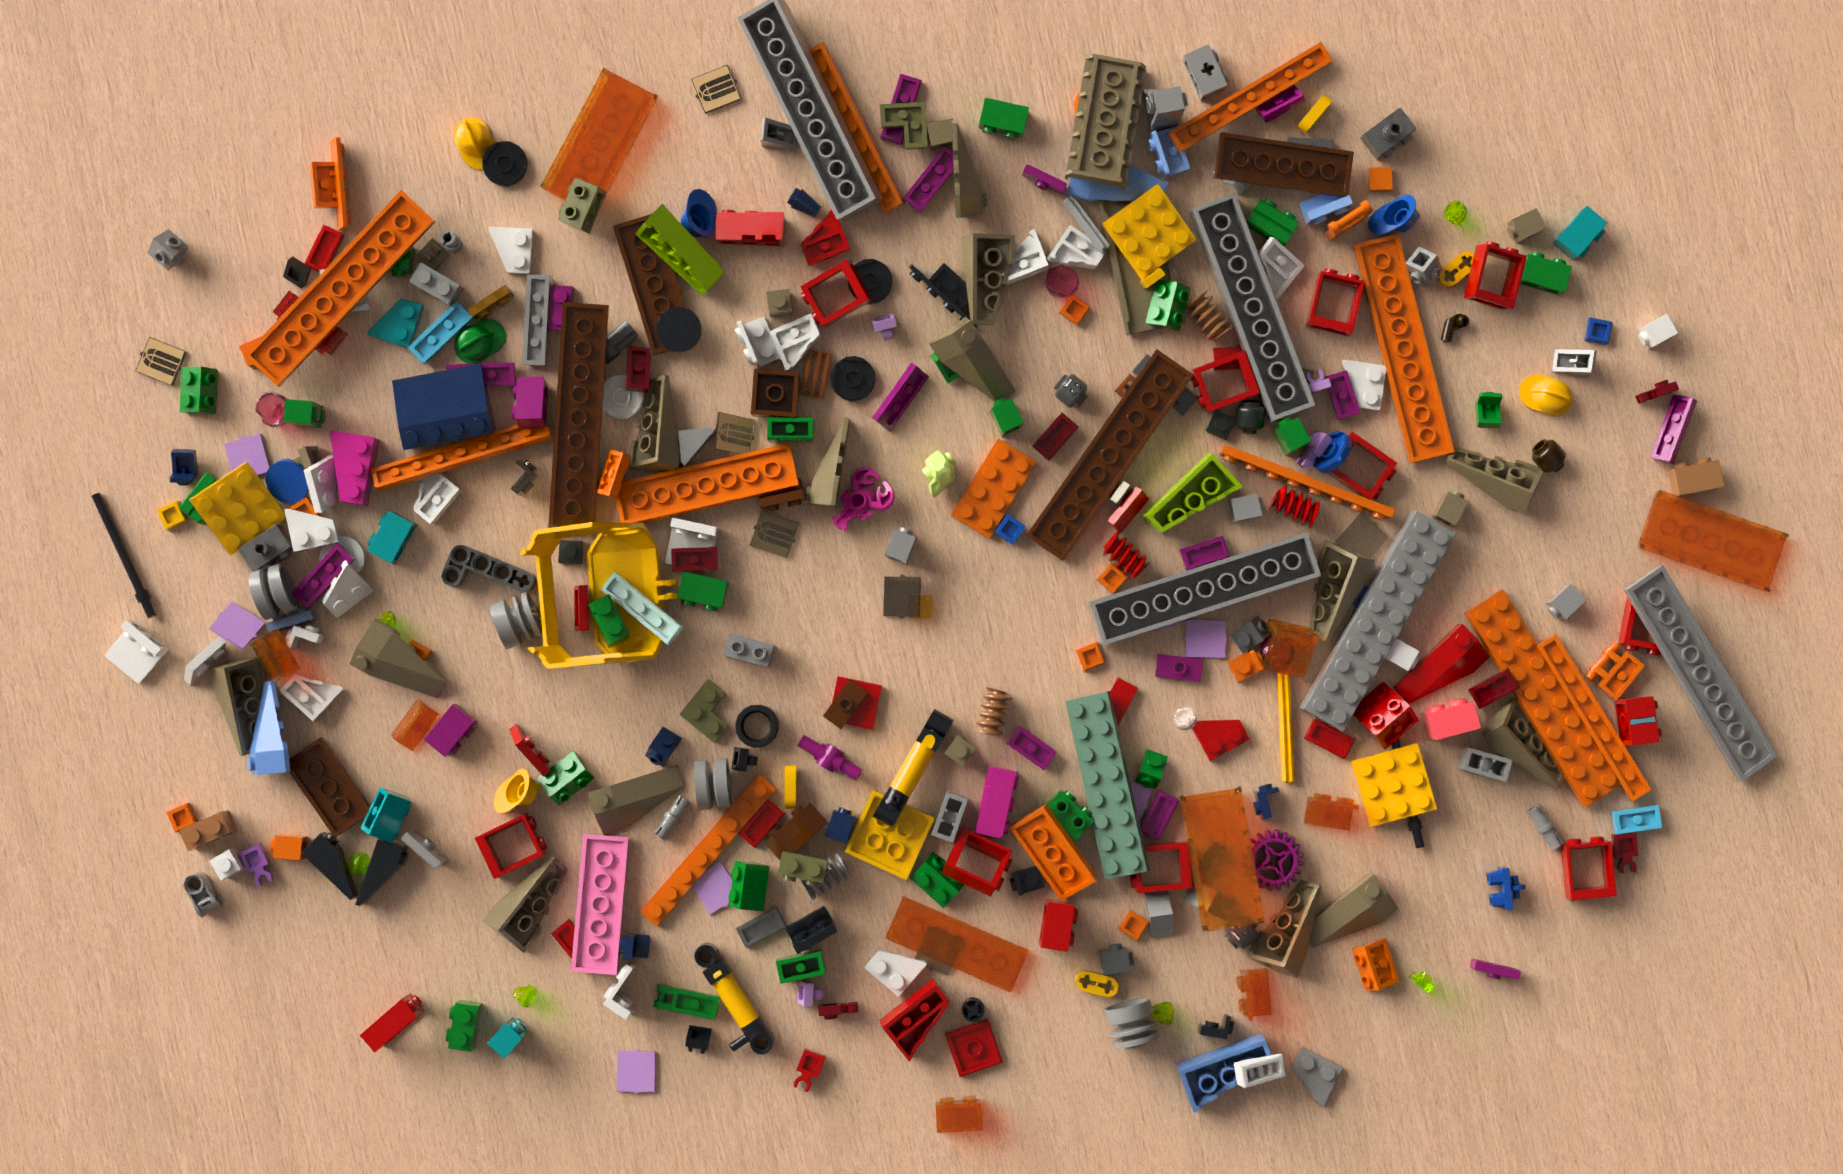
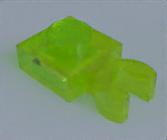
M1413 970L1408 976L1409 979L1428 994H1431L1435 989V986L1431 984L1433 979L1423 971L1419 974Z

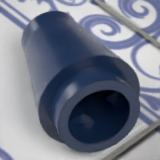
M797 187L787 201L791 205L790 208L814 218L822 207L803 189L800 190Z

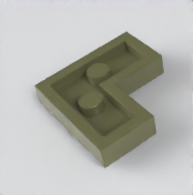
M925 102L880 104L881 129L904 127L905 150L928 149Z
M708 679L679 715L715 743L729 726L712 712L726 693Z

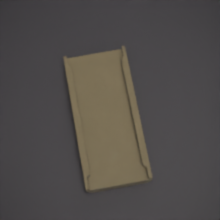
M1098 54L1086 55L1065 179L1068 180L1071 177L1120 186L1122 190L1126 189L1146 66L1143 63Z
M1100 201L1098 204L1102 223L1130 204L1131 201H1117V203ZM1104 229L1105 238L1110 243L1108 253L1125 335L1165 328L1150 326L1145 323L1156 282L1148 288L1141 286L1139 283L1140 278ZM1172 257L1158 267L1166 274L1159 280L1178 282ZM1185 314L1182 324L1186 323Z

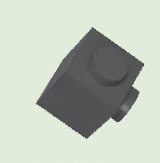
M1119 943L1108 945L1109 949L1099 950L1103 975L1131 972L1130 966L1134 965L1133 953L1128 952L1127 947H1122V944Z

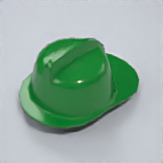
M483 319L472 324L457 335L454 341L456 355L466 363L475 364L481 362L503 347L506 342L505 329L498 321L493 319Z

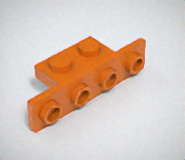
M335 137L330 141L332 162H311L310 173L313 208H336L338 231H342L350 223V212L346 210L348 189L344 187V179H346L347 172L346 167L342 163L345 148L344 144L341 143L340 137Z

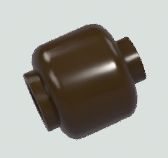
M1543 439L1533 447L1532 460L1544 473L1558 472L1564 467L1566 453L1556 441Z

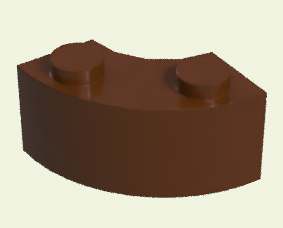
M811 802L805 807L799 805L791 813L793 818L781 828L777 825L768 833L770 838L764 843L779 860H781L782 851L795 853L828 824Z

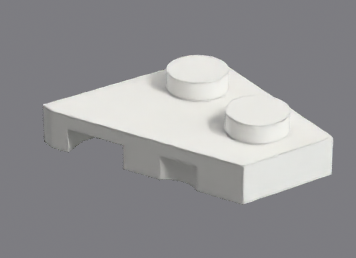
M489 226V232L507 273L531 274L533 229Z
M1270 237L1258 251V255L1274 297L1278 300L1305 265L1275 238Z
M1342 360V366L1347 370L1359 409L1380 411L1386 374L1385 366Z
M346 560L341 565L343 569L338 578L334 577L330 589L322 599L324 606L336 618L373 592L372 587Z
M217 637L186 665L184 681L190 686L208 669L214 660H219L225 654L226 641L222 637Z
M879 949L864 968L899 997L927 965V962Z

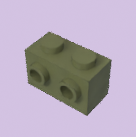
M575 178L568 188V196L565 203L560 207L558 220L570 227L590 234L607 192L598 186Z
M782 851L778 874L783 875V880L796 882V879L799 878L804 879L806 885L818 887L819 883H825L830 860Z

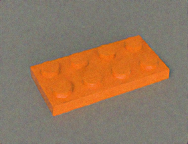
M998 438L951 516L990 539L1037 461Z
M1047 804L1010 825L1009 829L1061 901L1098 880L1099 877Z

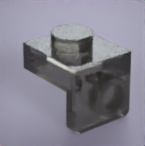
M518 459L516 464L525 473L511 489L521 496L523 493L526 495L534 487L533 482L538 475L534 472L537 468L528 460L522 462Z

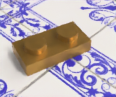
M504 285L467 310L475 320L478 318L480 320L485 319L492 313L491 310L499 306L500 308L508 304L513 294Z

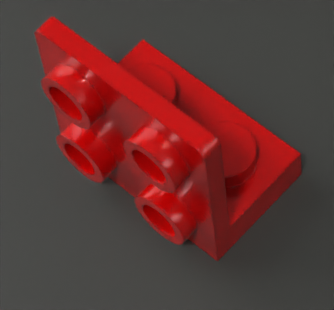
M1382 682L1364 697L1353 714L1373 734L1384 750L1419 721L1411 706L1385 682Z

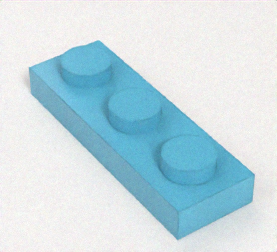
M456 301L408 348L425 365L474 318Z

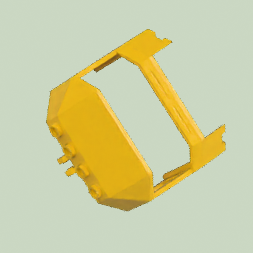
M590 522L535 530L530 537L532 539L527 548H523L519 556H536L543 647H529L528 649L542 660L541 663L547 669L656 659L664 641L614 600L613 602L630 634L628 640L608 648L605 637L602 636L593 616L594 642L605 654L572 658L559 645L551 555L562 538L599 534L587 551L591 602L606 596L601 588L613 572L620 574L662 610H664L663 600L678 599L675 593L662 595V586L676 585V580L661 581L658 545L643 523Z

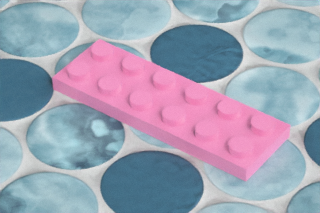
M583 834L571 971L618 974L629 837Z

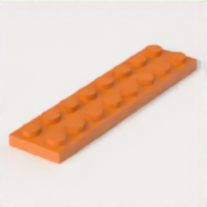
M790 443L622 481V488L617 495L616 502L620 523H647L800 487Z

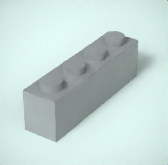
M1181 86L1162 90L1142 89L1149 132H1158L1177 127L1185 111V106H1188L1186 93H1182Z

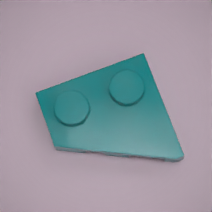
M401 298L368 331L367 335L408 348L412 344L424 306Z

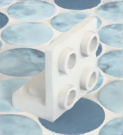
M764 316L744 325L741 320L737 322L738 328L735 331L741 344L745 343L747 349L743 351L750 365L754 364L756 369L781 359Z
M672 518L670 525L672 531L665 563L672 565L671 549L715 547L719 528Z
M126 620L121 626L124 632L105 653V657L132 680L140 684L169 649L138 623Z
M635 962L630 966L626 964L616 977L619 979V982L617 984L613 983L603 996L606 999L603 1005L625 1020L636 1007L632 1005L633 1001L623 994L620 997L617 994L637 966Z

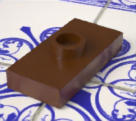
M849 679L823 717L842 729L868 692Z

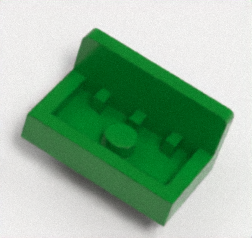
M1156 281L1145 323L1150 326L1180 331L1187 301L1189 300L1190 288L1179 282Z
M202 366L182 367L180 412L216 413L217 369Z
M572 751L552 766L548 774L544 777L541 775L537 779L548 797L557 805H561L580 789L585 788L594 779V776L586 769L578 755Z
M932 852L911 875L910 879L944 908L960 892L964 884L941 874L945 861L942 857Z

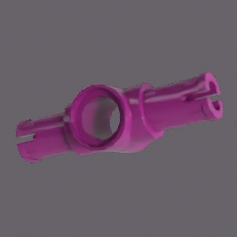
M803 735L797 745L813 755L818 765L832 773L840 771L857 781L863 771L860 767L846 760L844 752L829 743L826 745L822 743L821 745Z

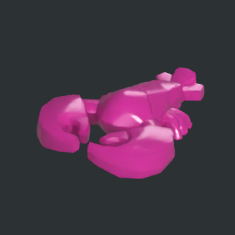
M859 468L851 476L853 494L848 489L845 490L840 500L846 505L841 511L840 516L833 515L832 517L833 524L838 529L846 531L848 529L847 523L858 516L864 521L872 515V512L868 511L869 509L885 511L889 510L893 505L895 499L894 490L887 482H882L886 489L885 493L882 492L880 486L878 487L877 501H875L873 490L862 489L861 486L876 484L874 480H869L870 477L878 480L881 479L879 474L871 468Z

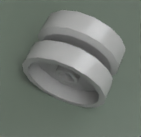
M278 563L268 567L267 573L262 569L249 573L250 591L257 610L263 619L268 620L277 617L279 609L285 614L298 609V600L291 593L295 587L284 564Z
M727 758L715 759L713 762V774H711L710 764L707 760L694 761V782L698 810H711L713 807V795H715L716 805L719 809L731 808L732 778Z

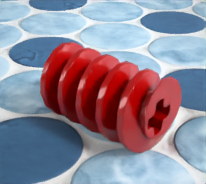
M1283 485L1275 493L1268 510L1277 506V514L1285 510L1284 517L1287 518L1292 513V521L1295 522L1300 517L1302 526L1307 521L1310 522V529L1319 513L1320 502L1316 501L1311 505L1312 498L1308 497L1303 501L1302 493L1295 497V490L1292 489L1287 493V486Z
M1117 531L1103 546L1105 549L1102 555L1106 556L1111 553L1109 561L1118 560L1117 569L1125 566L1123 574L1131 572L1129 579L1132 581L1149 565V563L1145 564L1147 556L1144 555L1138 558L1140 550L1137 549L1132 552L1134 544L1130 543L1125 546L1127 538L1118 539L1120 532Z

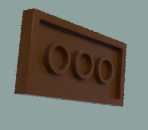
M320 737L289 759V773L334 838H337L366 817L371 806L323 737Z

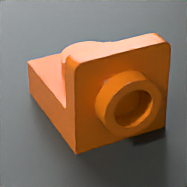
M1250 650L1227 662L1237 682L1263 671L1262 665L1265 664L1259 652L1255 653L1254 650Z

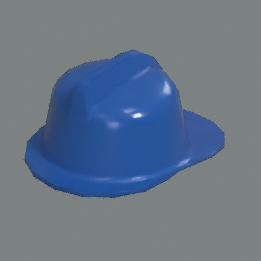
M695 189L689 193L686 210L681 215L680 222L694 238L702 236L711 237L714 234L717 210L710 194L701 189Z
M1409 194L1402 195L1377 209L1368 221L1370 232L1375 235H1383L1393 230L1397 232L1410 230L1420 218V214L1416 210L1415 198Z

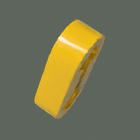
M1323 94L1297 127L1306 134L1333 100Z
M1469 251L1462 252L1447 264L1438 278L1440 285L1446 288L1452 287L1470 273L1474 254ZM1461 257L1471 260L1469 262L1470 267L1467 265L1462 269L1458 267L1463 262ZM1455 270L1456 274L1452 276L1453 282L1451 280L1446 282L1444 280L1446 276L1444 272L1450 273Z
M785 765V808H797V765Z
M1088 970L1080 971L1076 975L1075 983L1083 992L1103 997H1112L1118 991V983L1111 976ZM1085 975H1089V980L1095 981V985L1087 984L1086 987H1083L1082 982L1079 980L1084 978ZM1107 980H1110L1114 989H1109L1108 993H1106L1103 987L1098 986V983L1106 984Z

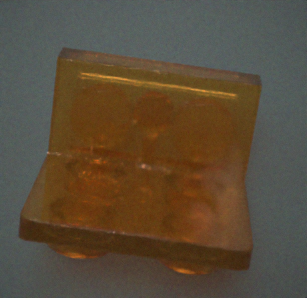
M1269 618L1266 627L1272 632L1273 636L1262 667L1265 670L1304 678L1319 636L1310 627Z
M1314 793V797H1307L1303 823L1350 831L1353 809L1359 810V805L1354 804V799L1337 796L1336 800H1331L1330 795Z
M1268 969L1240 970V976L1236 977L1237 989L1240 990L1242 999H1238L1239 1013H1242V1016L1248 1021H1253V1016L1271 1015Z

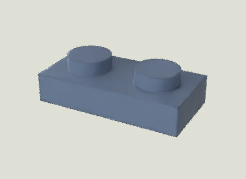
M302 608L294 611L295 615L286 617V614L278 615L272 618V622L266 623L268 631L275 633L292 628L293 626L318 620L316 611H308L307 608Z

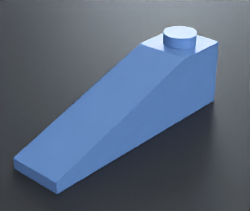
M1130 164L1125 190H1122L1120 186L1071 178L1067 195L1087 202H1096V200H1109L1111 203H1117V201L1132 202L1156 184H1159L1165 193L1168 183Z
M275 681L264 682L249 750L250 757L247 758V767L252 775L290 772L287 741L283 742L281 740L282 730L284 729L283 721L276 714L279 712L280 706Z

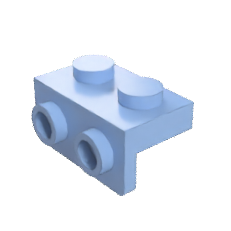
M1176 126L1159 132L1153 131L1150 134V139H1148L1151 152H1155L1157 157L1155 161L1156 169L1159 174H1163L1164 179L1190 170L1185 151L1179 153L1168 135L1170 131L1177 128Z
M1321 194L1301 202L1299 207L1306 224L1314 222L1317 225L1328 220L1327 217L1335 214L1337 217L1347 213L1348 208L1353 202L1350 195L1337 197Z

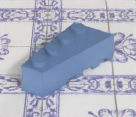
M1262 1033L1175 1063L1194 1113L1209 1101L1212 1102L1218 1098V1095L1227 1089L1238 1085L1234 1068L1235 1062L1271 1055Z

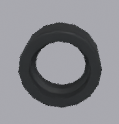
M751 705L744 708L737 716L735 722V731L739 740L753 748L764 747L770 744L776 738L779 730L776 714L769 707L763 705ZM752 713L764 714L770 721V731L762 739H752L744 731L745 719Z

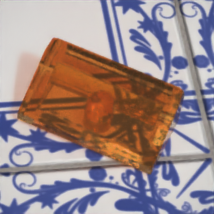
M417 699L391 736L395 741L413 751L437 719L439 713Z

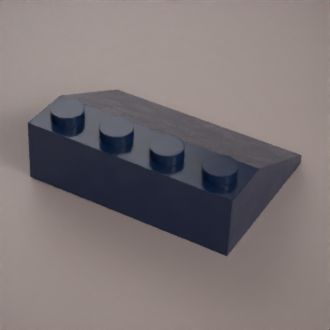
M482 363L392 380L398 429L403 450L492 434L496 430Z

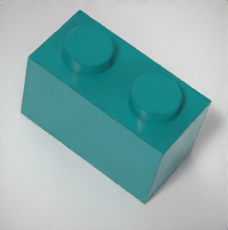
M1587 205L1581 209L1552 243L1571 260L1576 259L1578 256L1583 258L1591 249L1588 245L1593 239L1598 241L1606 232L1603 228L1607 225V222Z
M389 511L388 514L384 513L378 524L380 528L377 534L373 533L370 537L367 551L396 565L417 524L395 512Z
M380 787L361 829L370 836L393 843L394 838L400 832V826L404 817L410 811L411 801L401 794Z
M512 1017L487 1044L504 1059L527 1036L529 1031L526 1028L528 1026L521 1019Z

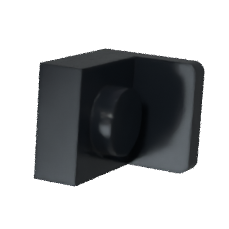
M1037 866L1012 872L1014 878L1009 879L1013 892L1018 891L1019 896L1045 888L1041 872Z
M1224 1014L1222 1027H1219L1217 1022L1206 1020L1205 1024L1199 1023L1198 1033L1227 1040L1228 1034H1232L1234 1021H1230L1231 1016Z

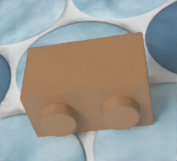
M1711 457L1698 459L1697 464L1690 466L1689 462L1675 464V469L1668 470L1673 497L1725 487L1719 460L1711 461Z
M228 810L214 814L179 830L188 851L198 849L237 831Z

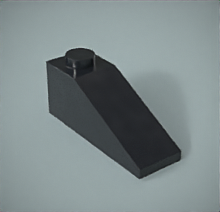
M322 832L303 850L302 854L349 900H353L358 896V892L342 847L337 844L339 840L334 838L330 832L328 834Z
M377 839L355 905H364L401 868V865L405 866L409 853H406L407 846Z

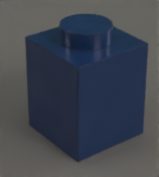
M839 807V810L834 809L825 837L847 843L856 817L851 815L852 811L843 807Z

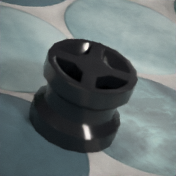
M970 997L962 1004V1014L967 1021L977 1022L984 1015V1005L976 997Z

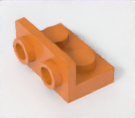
M610 449L596 493L614 499L617 498L622 488L625 472L629 467L631 455Z
M1380 938L1366 945L1352 948L1354 961L1358 966L1361 982L1366 991H1379L1400 982L1386 938Z

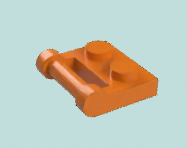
M1367 200L1361 202L1359 207L1357 206L1349 211L1343 218L1332 221L1327 225L1329 230L1325 233V236L1329 242L1367 218L1373 212Z

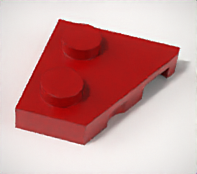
M832 209L800 244L808 266L851 250L841 223L836 219Z
M1239 719L1188 722L1209 761L1250 740Z
M517 724L512 726L509 730L515 746L544 777L550 772L548 766L550 760L542 751L539 752L535 748L536 745L528 735L526 736Z

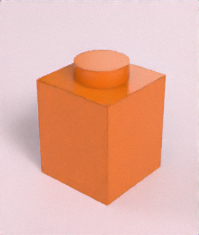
M275 835V839H272L270 845L273 858L305 859L306 857L302 852L307 847V836Z

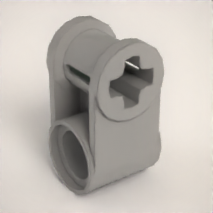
M196 872L185 878L184 889L200 917L203 918L207 912L216 907H223L221 897L205 873ZM193 878L200 880V889H196L192 885Z

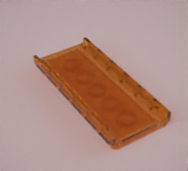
M603 68L540 187L566 201L568 188L574 182V179L577 178L598 186L608 193L654 107L658 95Z
M1657 490L1638 542V548L1749 587L1770 592L1771 589L1769 588L1785 540L1789 537V534L1671 493Z
M1241 786L1235 789L1196 795H1181L1180 802L1202 932L1264 923Z

